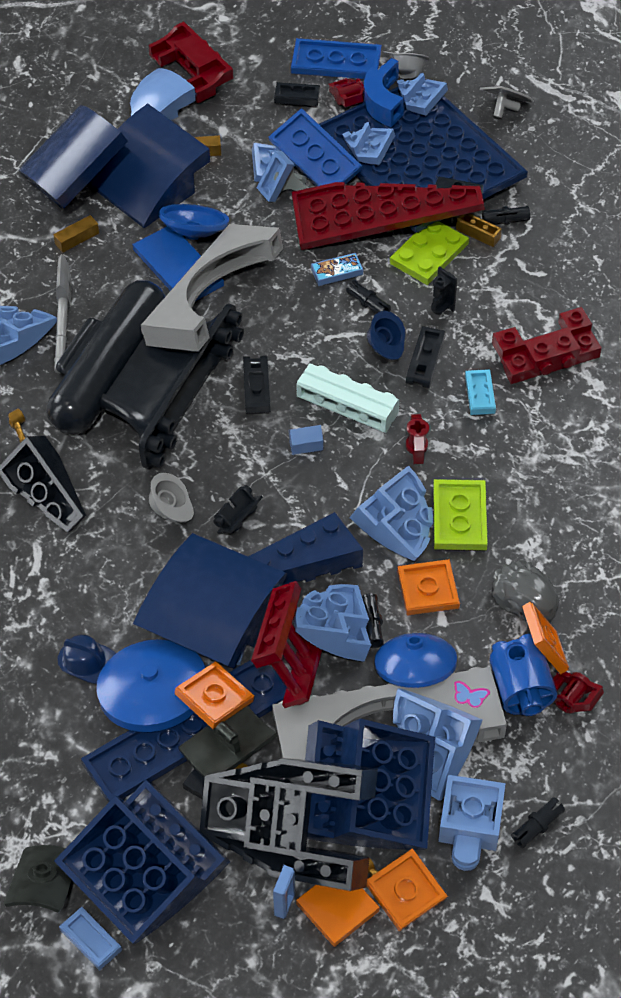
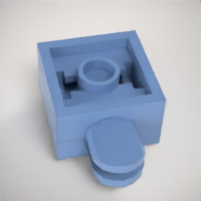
M448 775L439 842L453 844L452 861L458 869L468 871L476 868L480 860L481 849L496 851L506 783Z

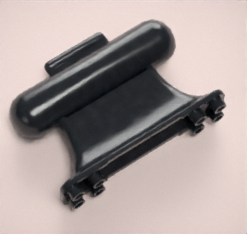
M137 280L130 283L122 291L102 321L88 318L56 364V370L64 373L65 376L50 396L46 413L47 418L55 429L64 434L71 435L83 433L91 427L102 409L116 414L127 421L139 434L141 465L143 468L150 470L153 466L157 468L163 466L166 455L162 452L165 447L171 450L175 447L177 435H174L173 432L220 360L222 358L229 360L232 356L233 346L230 345L232 341L239 343L242 340L244 329L238 326L242 321L243 314L236 311L235 305L226 304L214 319L206 323L210 338L199 351L146 346L144 335L141 331V324L166 296L162 289L151 281Z

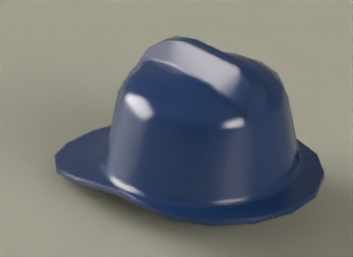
M380 311L374 315L371 321V326L367 332V340L376 353L390 360H397L403 354L405 327L400 318L392 312Z
M77 635L65 640L64 647L58 655V665L62 671L88 683L97 684L102 668L116 652L97 643L94 638L88 635Z

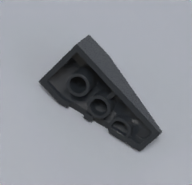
M27 436L0 465V476L9 489L25 497L30 505L37 506L45 513L46 517L66 532H71L86 516L62 460L46 436Z

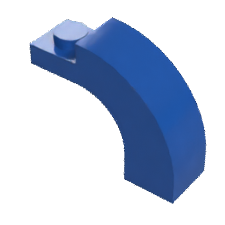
M393 58L389 59L379 70L371 67L364 79V103L368 113L375 120L389 127H392L404 115L403 97L387 90L399 78V61Z

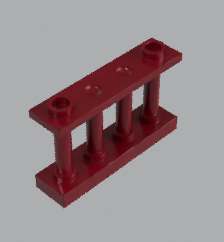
M297 581L273 588L251 659L256 668L272 665L287 688L282 702L284 708L302 705L309 701L322 649L300 636L292 624L301 593V587ZM287 638H289V640L292 642V644H293L294 647L296 648V650H297L296 654L294 653V651L292 650V648H291L290 645L288 644ZM282 655L292 668L291 673L281 660Z

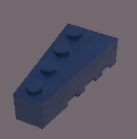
M335 512L248 556L287 573L283 585L301 580L306 582L316 579V576L327 573L331 575L341 573L342 569L353 567V569L363 567V548Z

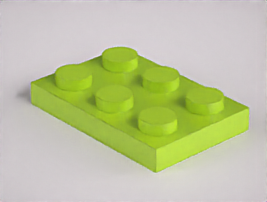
M437 221L413 234L390 257V264L428 285L437 276L438 267L440 266L444 269L469 244V238Z
M434 479V549L487 550L485 480Z

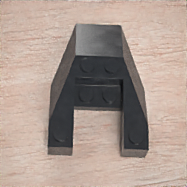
M282 758L205 775L199 831L206 838L226 850H232L239 854L248 863L255 864L266 870L267 874L272 877L279 878L283 866L286 865L294 868L295 881L347 891L366 888L369 857L307 847L311 795L316 793L353 800L373 799L376 794L378 768Z

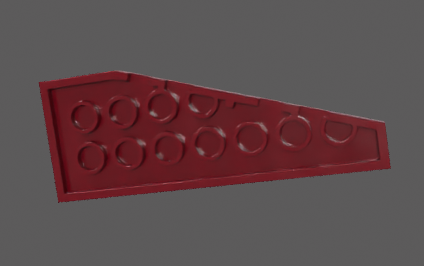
M334 182L292 192L301 250L485 210L480 186L452 185L451 188H437V185H428L427 188L416 187V184L380 183L379 186H366L365 183H356V186L345 185L344 182Z

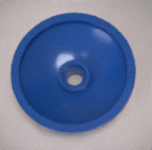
M168 205L161 208L159 212V218L166 226L190 240H198L199 237L214 235L223 231L229 225V217L226 214L200 205Z
M408 633L394 637L382 645L375 655V669L378 675L391 684L408 688L426 687L440 683L447 679L457 666V654L453 646L444 639L427 633Z

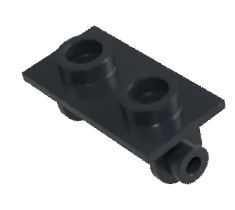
M439 266L437 277L433 280V296L435 298H433L431 310L437 315L442 314L446 309L452 312L455 311L457 278Z
M248 485L240 486L229 498L235 507L233 508L229 502L225 503L214 515L215 519L213 522L220 528L217 533L232 534L239 530L242 526L241 522L245 517L257 509L258 502L263 498L262 495L253 496L251 494L252 489Z

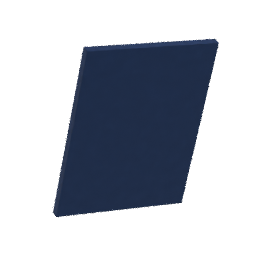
M398 87L389 90V92L401 96ZM442 96L427 115L407 110L403 101L404 115L392 127L375 120L368 113L365 103L319 123L355 159L356 157L342 134L348 131L351 134L357 132L367 122L371 129L385 128L394 130L395 137L380 165L359 162L363 170L356 176L367 186H379L380 183L416 184V187L427 188L428 185H435L440 176L483 185L482 197L485 199L527 178L528 171L445 96ZM441 220L409 226V228L417 233Z

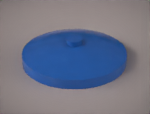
M156 639L132 644L110 658L99 674L97 696L101 709L113 723L131 731L154 732L174 727L195 713L174 694L175 688L205 669V665L195 651L170 640Z

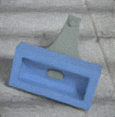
M275 150L257 189L268 202H275L279 194L286 189L298 191L309 187L305 185L306 176L294 173V163L284 152Z

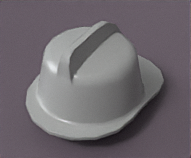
M383 51L393 55V59L399 61V77L402 79L417 78L423 71L425 61L430 60L428 56L421 54H397Z
M159 473L153 477L149 494L151 509L164 519H171L177 522L191 520L194 515L193 506L183 482L169 473Z

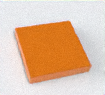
M450 559L398 566L397 572L407 615L459 609L460 602Z
M529 602L523 605L522 608L535 646L560 674L568 671L569 666L557 631L533 603Z
M216 661L177 686L174 693L212 729L216 728L220 722L226 721L248 706L254 699V695Z
M413 848L367 879V888L399 932L448 897Z
M315 885L296 900V905L333 947L337 946L380 910V907L363 888L347 891Z

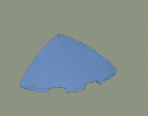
M158 68L147 75L133 92L130 102L131 116L148 103L167 118L173 120L178 117L179 109L196 101L195 87L180 75L167 69Z
M0 306V365L14 359L36 344L57 322V317L36 309L29 313L19 312L16 306Z
M407 466L380 487L373 496L357 507L350 516V519L386 548L415 561L423 553L430 541L428 536L430 527L433 525L432 507L427 506L424 498L426 489L410 466Z
M330 585L325 592L321 593L314 590L304 597L302 605L297 608L294 617L295 631L316 647L340 657L362 662L365 661L371 647L366 631L369 618L358 585Z
M398 688L394 701L393 723L398 728L435 737L431 796L437 800H442L445 796L448 775L458 776L471 751L483 720L434 699Z

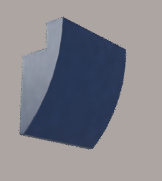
M148 103L136 111L118 128L128 142L88 183L91 188L143 228L159 219L161 208L180 204L195 193L194 173L210 162V149Z
M80 105L18 171L60 208H65L128 141L107 120L88 107Z
M192 533L173 554L157 577L142 603L133 624L234 669L244 645L255 648L272 590L283 585L287 573Z
M361 718L345 726L320 720L308 725L305 760L378 768L376 794L373 799L353 800L312 793L307 839L370 848L427 849L435 737Z
M147 780L126 801L114 796L54 860L132 944H136L172 918L209 885L230 863Z

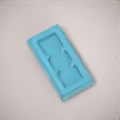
M490 370L465 371L470 415L495 414L496 405Z

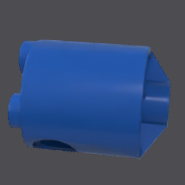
M531 634L522 635L519 639L509 642L499 641L493 644V652L490 655L489 661L502 706L506 712L513 715L532 716L539 714L544 708L555 701L557 690L547 658L535 646Z

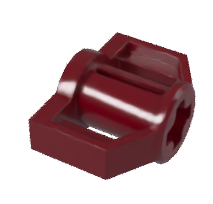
M345 78L329 83V92L334 96L338 105L342 104L344 107H348L364 101V84L361 79L352 80Z
M411 414V421L407 424L409 437L406 439V449L409 453L413 454V464H424V453L428 449L426 435L429 432V424L422 419L421 414Z
M557 672L553 678L557 691L564 682L568 683L561 694L557 695L554 702L559 709L569 714L591 711L604 694L603 686L591 682L581 673L573 672L571 674L564 672L560 674ZM590 692L584 702L578 703L584 694Z

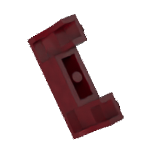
M184 21L175 25L166 36L148 45L149 55L161 67L176 60L192 76L187 81L195 87L197 103L216 95V87L233 79V68L221 58L217 51H214L209 46L206 40L196 34Z
M582 307L560 313L558 323L562 329L524 341L516 327L493 333L492 345L500 357L510 384L540 375H548L553 371L570 368L576 364L600 357L602 347L592 333V323Z

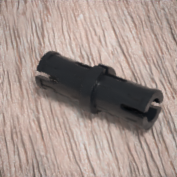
M504 206L498 210L482 211V220L491 224L504 223V225H509L510 222L528 221L530 220L529 206L516 208Z
M353 280L347 286L346 292L360 301L361 306L364 308L368 307L376 314L380 311L390 312L391 305L377 297L376 292L366 289L356 280Z
M369 593L362 596L369 618L366 631L371 643L370 648H379L384 645L381 629L383 617L379 614L378 596Z
M552 797L537 813L532 812L528 816L529 820L511 834L514 842L525 835L517 844L519 847L525 848L539 833H545L548 830V825L565 812V807L562 803L552 810L559 802L557 798Z

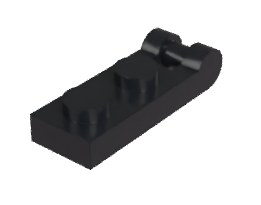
M422 326L406 375V384L413 385L418 383L422 384V387L425 388L431 387L446 331ZM417 370L424 371L425 375L416 372Z
M264 355L260 356V358L250 359V356H243L246 414L271 412L268 357Z

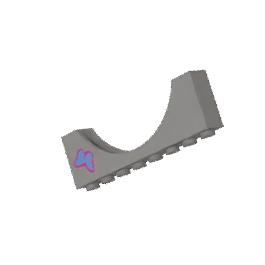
M473 667L468 671L453 672L444 681L426 687L408 688L388 683L387 685L376 687L365 686L359 690L348 692L341 690L325 696L312 695L308 702L288 708L283 707V701L273 704V721L281 759L305 760L308 725L318 720L345 726L359 718L382 711L393 710L398 688L434 699L482 719L483 721L475 739L477 743L505 738L507 723L491 668Z

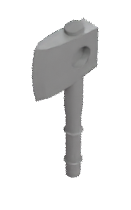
M62 254L58 258L56 298L58 302L54 371L56 373H60L56 370V364L65 352L68 307H71L72 293L69 265Z

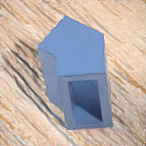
M321 425L288 430L292 455L323 450Z

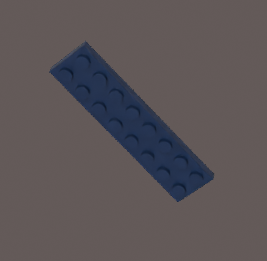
M250 660L229 672L254 695L253 702L248 706L258 718L272 711L273 704L283 701L287 687L272 665L256 668ZM194 713L182 723L165 730L154 732L129 730L82 757L81 762L108 803L114 796L124 799L134 793L145 780L152 782L186 762L187 759L180 752L179 746L208 724Z

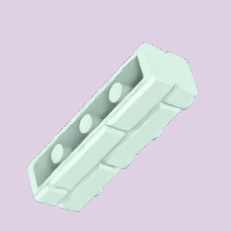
M309 363L304 374L297 381V397L384 433L388 431L399 412V399L393 394L377 391L367 383H357L347 375H338L330 372L328 368L322 365L316 366Z

